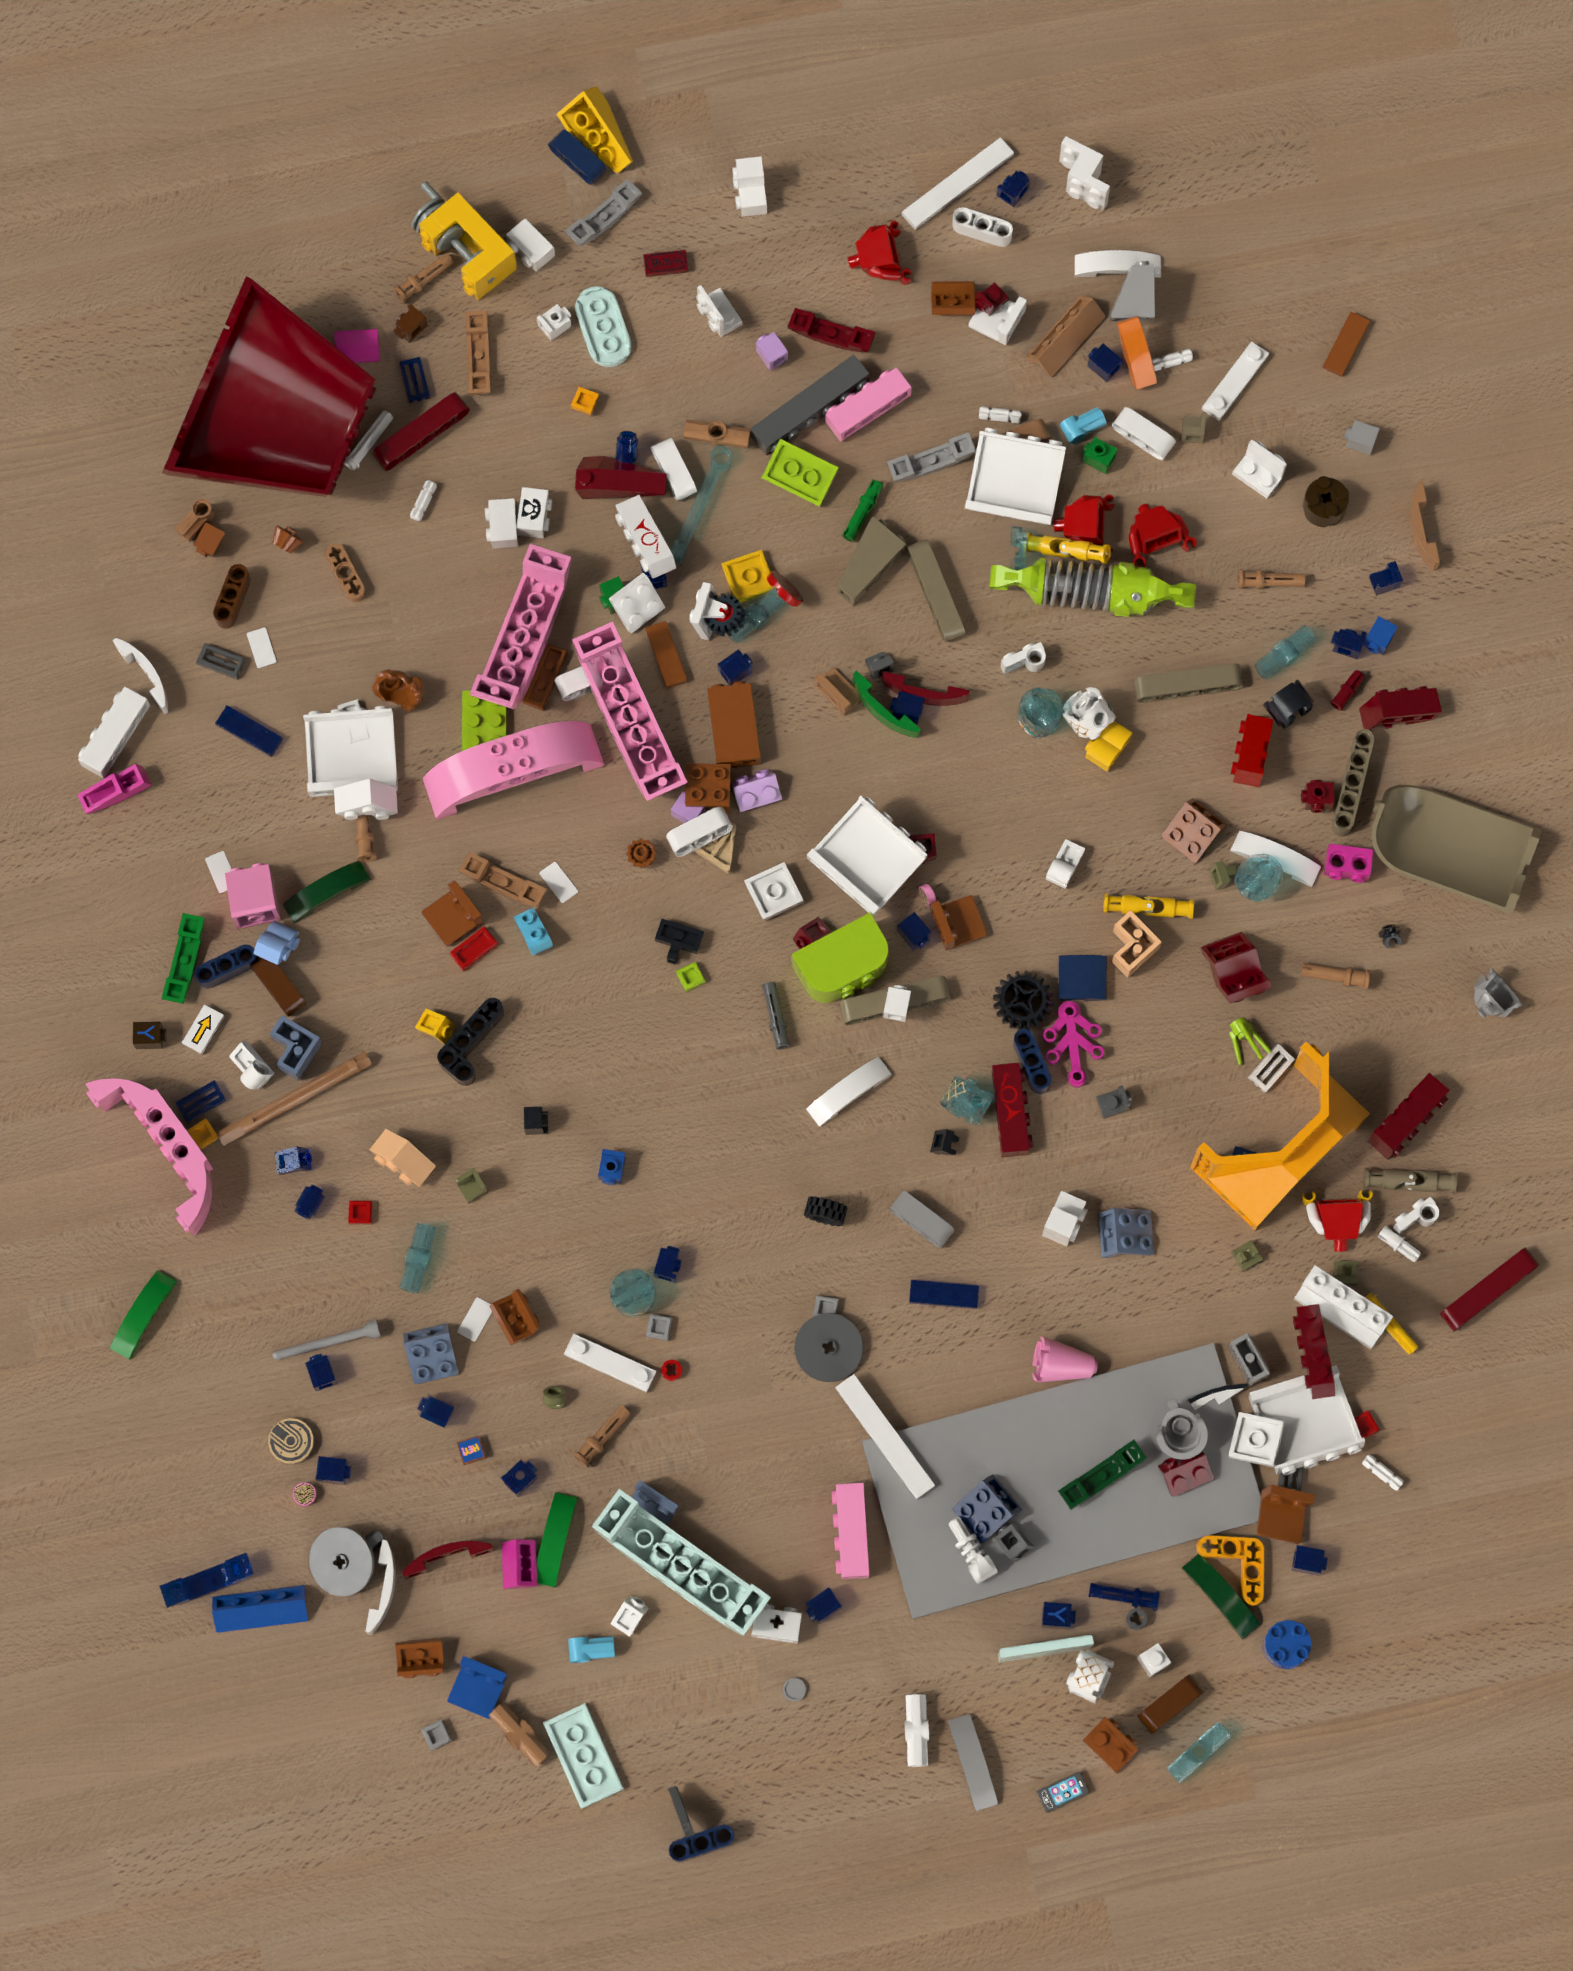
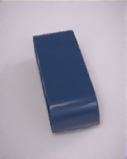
M565 129L548 143L550 150L589 185H592L607 170L605 165Z
M244 944L199 965L195 970V977L201 987L209 989L252 969L251 966L258 962V956L254 954L255 949L250 945ZM245 953L252 954V958L250 960H241L242 956ZM224 963H232V967L229 970H221ZM205 972L212 973L208 980H202L201 976Z
M1020 1029L1014 1035L1013 1046L1033 1092L1044 1094L1050 1088L1051 1075L1033 1033L1028 1029ZM1026 1037L1030 1043L1021 1045L1018 1042V1038ZM1034 1057L1038 1060V1064L1031 1066L1026 1062V1059ZM1042 1077L1047 1081V1084L1038 1086L1035 1083V1079Z
M720 1825L690 1837L678 1839L669 1846V1855L672 1860L681 1863L729 1847L735 1839L734 1831L728 1825ZM721 1830H728L730 1832L731 1838L728 1842L723 1843L718 1840L717 1836ZM700 1837L706 1838L709 1843L708 1847L704 1850H698L695 1847V1842ZM677 1845H683L686 1848V1854L681 1858L673 1855V1849Z

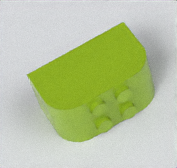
M868 913L792 953V967L808 995L815 1001L832 1003L841 998L845 1000L855 994L854 991L860 988H869L876 979L883 975L888 962V944L871 913Z

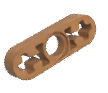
M340 544L329 545L325 552L326 558L345 595L352 602L361 601L365 597V588L345 549ZM333 551L339 553L341 563L338 564L332 554ZM349 568L352 573L349 577L343 578L339 575L341 569ZM353 582L355 588L359 589L358 595L351 593L352 589L349 583Z

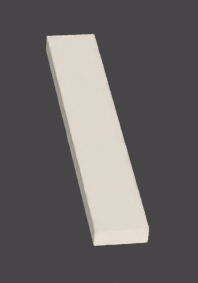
M1000 137L903 210L902 216L916 230L1013 157L1014 152Z
M853 1374L836 1386L837 1392L917 1500L935 1487V1484L856 1376Z

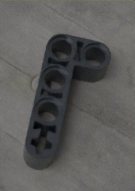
M488 998L438 1052L437 1059L442 1070L462 1086L471 1085L476 1077L473 1066L466 1060L467 1056L504 1016V1009L499 999ZM497 1007L498 1012L492 1011L490 1013L489 1008L495 1009ZM481 1022L484 1024V1027L476 1031L473 1029V1025ZM461 1039L469 1040V1044L466 1047L457 1045ZM446 1055L454 1057V1060L449 1064L442 1062ZM467 1069L471 1071V1074L467 1078H461L459 1076L460 1071Z

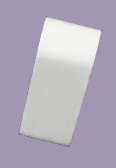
M963 207L956 209L953 213L952 227L958 234L999 247L1008 246L1012 241L1013 227L1008 221ZM962 218L967 220V222L960 223L957 220ZM985 225L987 226V228L982 230L979 229L978 226ZM1004 231L1007 235L1001 236L998 233Z
M1128 407L1122 410L1112 424L1113 429L1117 433L1159 460H1163L1176 443L1170 434Z
M672 438L651 446L661 471L667 474V484L676 501L697 493L696 486Z
M582 666L566 672L554 680L563 701H569L592 692Z
M716 807L672 829L667 833L666 838L675 856L681 857L726 835L733 829V825L724 808Z

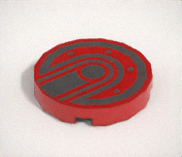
M774 570L767 575L769 585L776 587L778 595L785 602L794 607H798L803 602L801 594L783 575Z

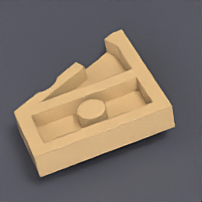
M732 823L733 829L729 833L694 851L728 874L731 869L736 825Z

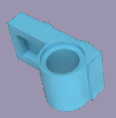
M534 908L514 916V920L533 956L553 947L552 941Z

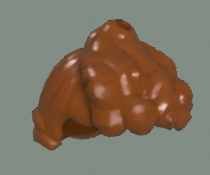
M390 669L381 671L375 677L372 690L382 701L401 705V708L406 709L407 712L416 709L422 702L423 681L419 677H409L402 671Z

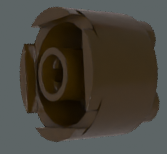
M1327 476L1319 477L1308 486L1305 493L1303 510L1306 519L1318 527L1338 524L1345 515L1349 502V491L1340 481Z

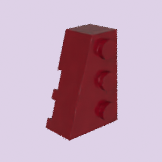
M1427 686L1417 687L1414 690L1400 688L1389 692L1387 689L1379 690L1359 708L1363 728L1371 732L1374 727L1384 725L1385 729L1392 728L1393 723L1405 722V725L1431 721L1442 713L1437 689L1427 688Z

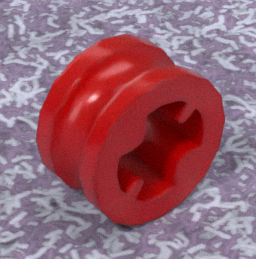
M672 1359L664 1362L661 1369L662 1376L667 1381L677 1380L682 1373L680 1363ZM668 1365L671 1367L675 1365L677 1367V1374L675 1376L673 1374L671 1376L666 1374L668 1371L666 1367Z

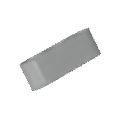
M902 1191L889 1208L896 1217L938 1248H942L955 1231L949 1223L906 1191Z

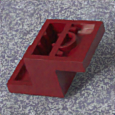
M1243 932L1201 947L1203 956L1210 963L1216 987L1229 1003L1240 1002L1246 997L1262 994L1265 990L1272 988L1270 980L1262 972L1255 946Z

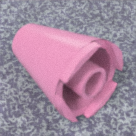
M1040 1337L1042 1342H1037L1032 1366L1037 1367V1373L1032 1372L1034 1381L1051 1382L1087 1379L1096 1374L1098 1362L1095 1361L1093 1355L1048 1337Z

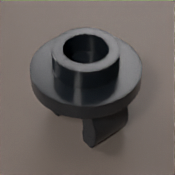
M1394 924L1382 927L1378 934L1380 938H1383L1382 942L1386 948H1390L1389 940L1391 938H1395L1396 944H1401V938L1398 936L1401 933L1400 927H1395Z

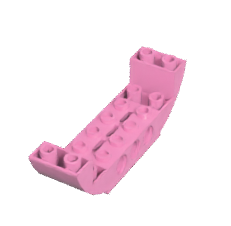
M116 1078L100 1079L86 1083L85 1085L89 1089L86 1094L97 1109L101 1106L106 1112L123 1099L132 1111L136 1108L137 1110L134 1114L144 1128L150 1127L147 1129V1132L156 1145H163L160 1147V1150L170 1164L175 1162L173 1168L182 1181L188 1180L185 1184L193 1197L175 1209L179 1214L176 1219L186 1233L191 1231L195 1236L206 1220L212 1200L210 1171L213 1168L156 1088L150 1090L139 1083Z

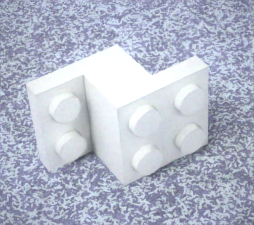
M1065 136L1061 143L1059 162L1070 169L1066 192L1075 199L1087 202L1090 207L1094 209L1099 208L1104 211L1108 203L1110 185L1098 180L1101 174L1103 155Z

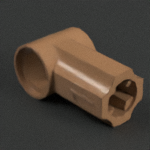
M206 499L195 501L192 505V510L175 528V531L186 541L190 542L203 528L205 522L210 523L215 518V511L209 501ZM202 508H208L206 514L199 515Z

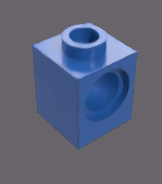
M1378 616L1365 639L1364 645L1367 646L1366 648L1370 652L1383 655L1398 626Z

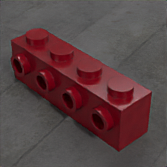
M1319 1304L1296 1307L1297 1316H1293L1294 1329L1299 1330L1300 1336H1297L1298 1349L1303 1350V1355L1300 1358L1302 1369L1307 1370V1375H1304L1306 1389H1310L1312 1400L1335 1396V1382Z

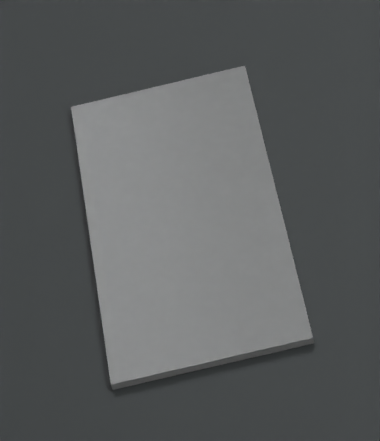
M1214 1343L896 1431L935 1484V1487L917 1500L872 1438L862 1441L912 1620L1201 1539L1204 1536H1211L1257 1523L1261 1495L1251 1463L1232 1459L1228 1456L1237 1422L1231 1397L1221 1404H1218L1214 1398L1197 1410H1194L1189 1402V1399L1214 1388L1227 1386ZM1176 1398L1180 1408L1187 1409L1193 1414L1199 1413L1206 1425L1208 1440L1202 1451L1207 1457L1214 1479L1172 1497L1163 1474L1158 1468V1465L1171 1457L1166 1455L1159 1447L1157 1442V1426L1162 1425L1163 1418L1170 1411L1167 1401ZM1134 1439L1147 1459L1092 1498L1070 1510L1058 1490L1091 1470ZM993 1474L1023 1509L1004 1525H1017L1035 1547L1018 1562L1010 1560L994 1539L999 1535L998 1531L1004 1526L1002 1525L985 1542L980 1543L981 1546L978 1548L979 1550H984L985 1554H983V1557L989 1555L998 1573L977 1584L967 1567L971 1562L967 1563L965 1559L968 1557L961 1554L964 1550L962 1548L957 1549L955 1546L958 1540L949 1527V1522L958 1518V1515L953 1511V1507L982 1480ZM965 1525V1527L967 1528V1530H968V1532L970 1533V1535H972L973 1533H972V1532L969 1530V1528ZM1016 1537L1012 1540L1013 1545L1018 1542Z

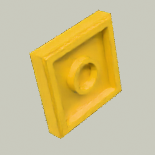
M762 549L721 563L733 598L736 597L740 603L777 591L776 587H771L767 581V575L771 571Z

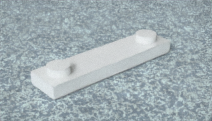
M1251 341L1202 406V410L1220 421L1267 359L1269 353Z
M575 1334L572 1335L564 1352V1356L646 1393L656 1374V1371Z

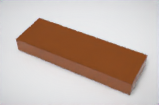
M1350 312L1323 365V369L1338 376H1343L1370 320Z
M664 621L646 627L645 630L666 689L686 683L687 678L667 622Z
M547 643L532 682L523 699V704L544 711L555 685L554 680L560 674L568 655V650Z

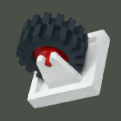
M703 582L701 589L696 594L697 602L695 609H692L690 613V623L700 638L710 640L712 631L716 635L719 633L722 637H725V633L731 636V631H734L735 634L739 632L737 627L742 628V622H745L746 619L741 603L736 597L733 598L731 594H728L726 597L725 593H722L720 598L712 584Z

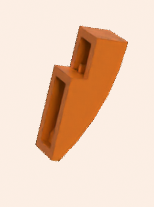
M1138 316L1117 322L1131 383L1137 390L1156 384L1154 367Z

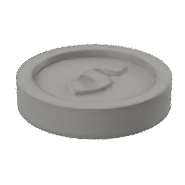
M791 1678L784 1683L783 1694L787 1700L797 1702L805 1696L806 1687L802 1680Z

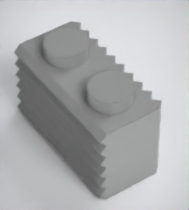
M1249 1333L1230 1342L1227 1350H1231L1230 1354H1233L1232 1358H1235L1236 1366H1239V1370H1242L1241 1374H1244L1243 1378H1246L1245 1382H1248V1386H1253L1269 1377L1271 1372Z

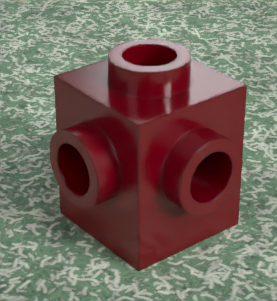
M1316 779L1306 783L1304 790H1301V803H1305V810H1311L1312 813L1332 810L1334 806L1333 782H1323V780Z

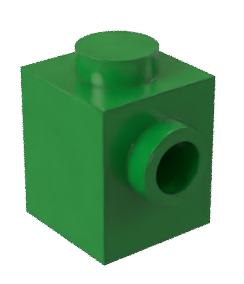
M1094 437L1091 443H1086L1082 454H1084L1083 463L1106 474L1116 458L1117 448Z
M619 576L599 584L602 595L599 597L604 609L608 608L610 614L616 611L609 598L624 587Z

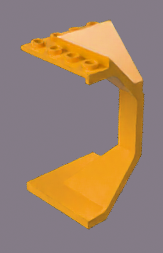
M1305 1042L1299 1048L1300 1052L1294 1067L1319 1090L1320 1111L1282 1150L1269 1153L1219 1156L1203 1142L1197 1148L1190 1166L1254 1230L1262 1224L1264 1219L1292 1188L1341 1139L1352 1130L1356 1131L1370 1115L1357 1100L1329 1075V1052L1322 1057L1321 1051L1314 1044L1310 1045Z

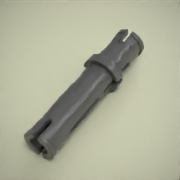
M767 982L762 985L771 1022L769 1028L770 1031H773L776 1049H786L790 1047L786 1032L787 1022L783 1019L776 982Z

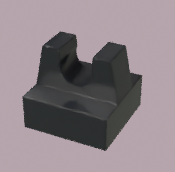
M948 1129L936 1130L930 1152L937 1155H956V1150L951 1148L952 1142H959V1137L954 1135V1131Z

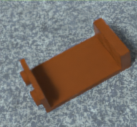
M738 681L733 683V685L715 684L711 688H707L716 764H731V768L761 765L751 683Z

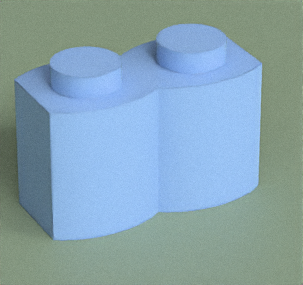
M273 921L257 940L254 954L279 965L282 961L288 959L291 950H296L300 942V938H298L299 931L280 922Z

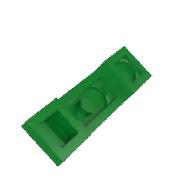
M857 670L853 673V684L860 700L878 721L902 735L917 738L920 735L921 729L906 715L900 720L896 719L869 694L872 690V684Z
M186 913L182 914L178 930L179 937L169 977L166 978L162 1000L184 1004L199 955L205 922L204 917Z
M158 1270L154 1273L124 1318L112 1341L111 1350L129 1360L131 1359L142 1341L140 1338L162 1302L167 1300L177 1283L176 1280Z
M556 1492L554 1494L536 1564L537 1584L556 1588L577 1497Z

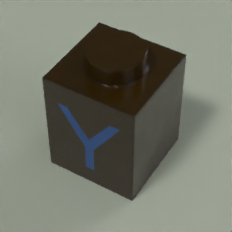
M133 1022V1045L136 1049H163V1042L167 1041V1030L163 1028L161 1022Z

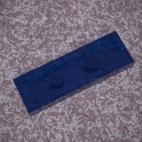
M226 705L215 722L216 726L271 758L283 741L281 736Z
M911 1280L909 1304L977 1309L979 1286Z

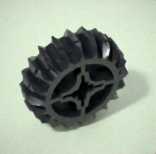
M1027 970L1024 971L1023 976H1020L1019 971H1016L1015 978L1008 974V982L1001 979L1000 985L1002 987L996 986L995 988L998 994L993 995V1000L997 1001L993 1004V1008L1000 1009L996 1016H1004L1002 1019L1003 1024L1011 1021L1009 1026L1011 1029L1015 1024H1018V1030L1022 1029L1023 1025H1026V1029L1031 1030V1023L1037 1028L1040 1025L1039 1020L1045 1022L1047 1019L1045 1015L1051 1014V1010L1048 1007H1052L1054 1002L1048 999L1053 997V993L1047 992L1050 989L1049 984L1042 986L1044 978L1036 980V973H1033L1032 977H1028ZM1019 985L1030 986L1033 989L1025 991ZM1012 988L1015 999L1006 1006L1005 995ZM1040 996L1042 1005L1034 1013L1031 1003L1036 1000V997ZM1020 997L1023 1000L1027 999V1004H1024V1002L1019 1003ZM1022 1011L1026 1016H1018L1012 1012Z

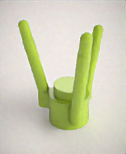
M1245 1017L1239 1018L1229 1025L1232 1030L1229 1035L1233 1042L1238 1065H1242V1059L1237 1038L1240 1041L1247 1039L1260 1060L1263 1059V1056L1251 1035L1254 1036L1267 1053L1271 1051Z

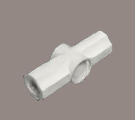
M906 1695L905 1742H907L908 1767L928 1766L927 1741H929L928 1720H926V1695Z

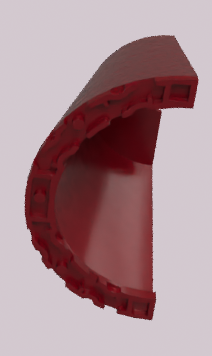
M246 276L225 325L229 326V330L223 328L162 473L168 476L327 497L328 494L332 496L337 485L334 482H337L338 477L342 473L345 465L343 463L352 449L353 445L351 444L356 438L361 427L359 425L368 410V406H365L367 399L372 400L376 391V387H373L376 379L253 279Z

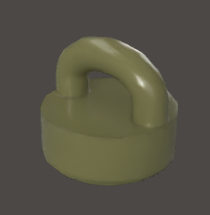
M549 1386L544 1389L543 1402L545 1406L551 1409L564 1407L566 1391L562 1387Z

